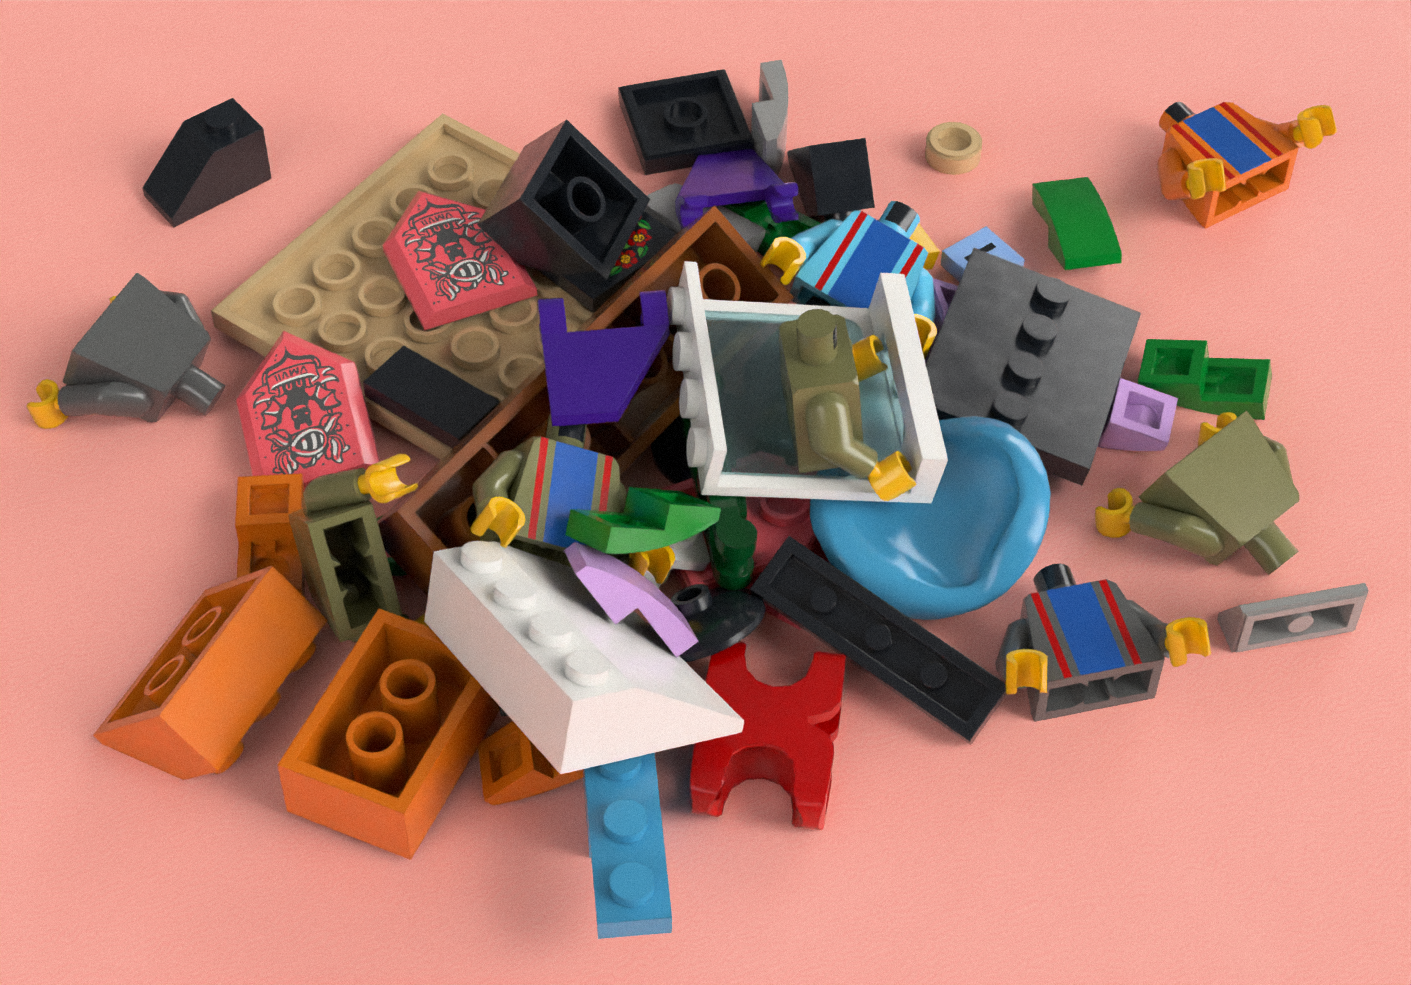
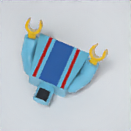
M891 201L879 220L863 211L854 210L844 222L830 219L798 233L792 238L778 237L773 241L759 264L763 268L767 264H774L784 271L780 282L784 285H789L799 270L790 293L794 296L791 301L800 305H804L812 296H815L831 304V306L869 308L880 273L905 274L925 360L937 334V328L934 324L936 316L933 277L923 268L928 255L927 250L909 239L920 222V217L914 209L902 202Z

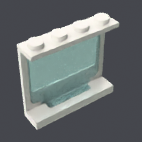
M684 261L679 286L670 287L668 290L667 307L669 325H676L677 328L673 343V367L675 371H683L684 375L680 389V414L682 418H690L691 422L687 438V463L689 467H697L701 495L932 503L948 458L905 274L880 273L869 308L709 300L702 297L697 262ZM823 309L833 315L838 314L845 318L848 335L852 344L873 334L881 340L884 349L876 353L882 363L888 366V369L859 382L863 443L876 450L878 462L894 452L900 451L911 464L912 470L908 474L915 480L916 486L893 500L884 501L876 494L867 477L858 479L841 468L799 473L781 385L778 326L782 323L798 319L805 311Z

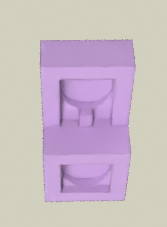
M1120 378L1098 447L1126 451H1164L1169 443L1178 398Z
M576 542L564 550L577 577L615 624L638 608L676 658L699 642L684 615L664 593L639 572L608 554Z

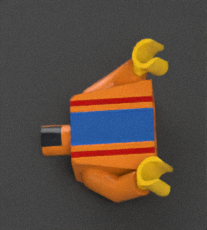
M1175 102L1163 112L1159 120V127L1166 133L1162 155L1157 162L1161 193L1168 200H1182L1199 224L1205 229L1289 188L1298 149L1302 147L1308 149L1316 148L1322 143L1323 136H1332L1337 132L1332 108L1329 105L1312 106L1301 111L1297 115V120L1276 124L1254 117L1233 102H1222L1198 114L1194 113L1183 102Z

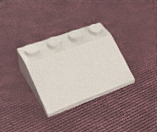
M471 541L464 544L463 547L434 551L424 622L560 774L742 732L744 720L680 656L676 658L662 638L635 611L615 624L577 577L573 568L510 546L504 548L496 541Z

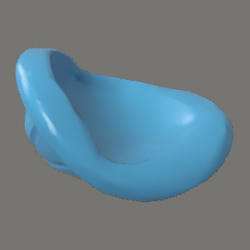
M978 416L939 420L948 461L931 504L810 499L812 529L830 564L911 619L938 620L978 610L1006 593L1026 571L1040 548L1047 528L1051 496L1047 471L1037 450L1024 435L1007 423ZM841 468L819 470L815 478L846 479L851 477V474Z

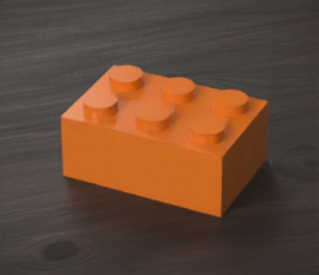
M379 608L277 764L287 812L411 860L498 714L499 705L429 626Z

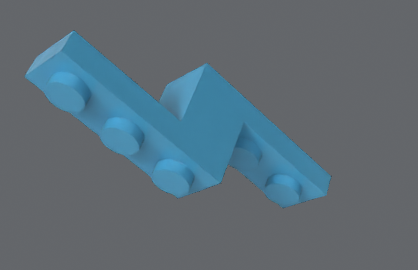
M655 753L583 769L589 858H591L598 939L672 933V911Z

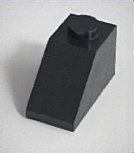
M234 98L228 99L183 121L142 187L145 198L174 228L272 179L263 127Z
M866 138L810 145L787 151L788 162L795 183L798 185V192L808 217L824 215V222L830 219L844 222L854 210L875 208Z

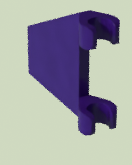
M753 149L698 155L675 200V212L680 227L683 229L703 214V208L713 207L714 205L721 206L765 200L774 223L797 221L799 219L798 213L794 208L793 197L798 196V185L795 182L784 183Z
M665 290L640 292L641 327L567 332L564 299L538 300L539 331L543 349L552 427L619 421L670 334Z

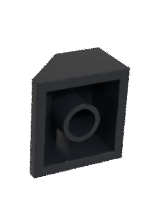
M566 119L524 146L477 225L520 265L600 284L607 280L650 198Z

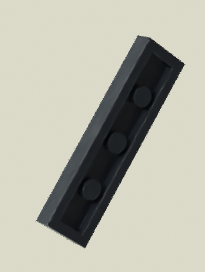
M790 536L787 537L750 588L751 592L760 596L764 603L838 654H845L846 659L969 745L974 742L1007 695L1006 684Z

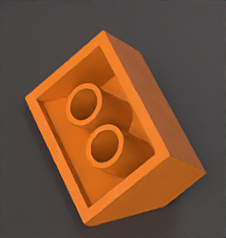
M273 565L204 590L93 736L107 747L182 780L210 773L218 775L227 770L243 752L244 744L241 742V739L251 725L261 721L276 707L281 698V694L277 690L288 674L300 669L312 657L317 647L313 640L328 620Z

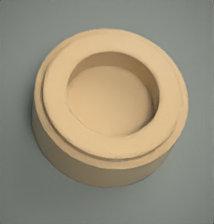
M945 122L936 125L928 132L925 159L933 169L945 174L959 175L968 173L978 166L981 159L982 137L976 129L961 122Z

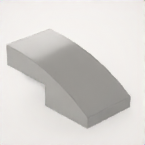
M782 60L760 63L759 102L752 103L751 135L754 140V151L778 176L785 157L788 122V83Z

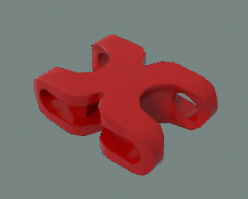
M739 641L733 646L711 655L706 683L744 720V725L741 733L695 743L690 776L689 812L691 814L718 817L723 814L724 805L731 789L745 780L765 779L779 784L791 797V824L794 827L823 830L832 784L833 741L838 736L846 655L817 651L813 655V661L804 678L792 685L775 687L757 681L747 670L745 657L746 643Z

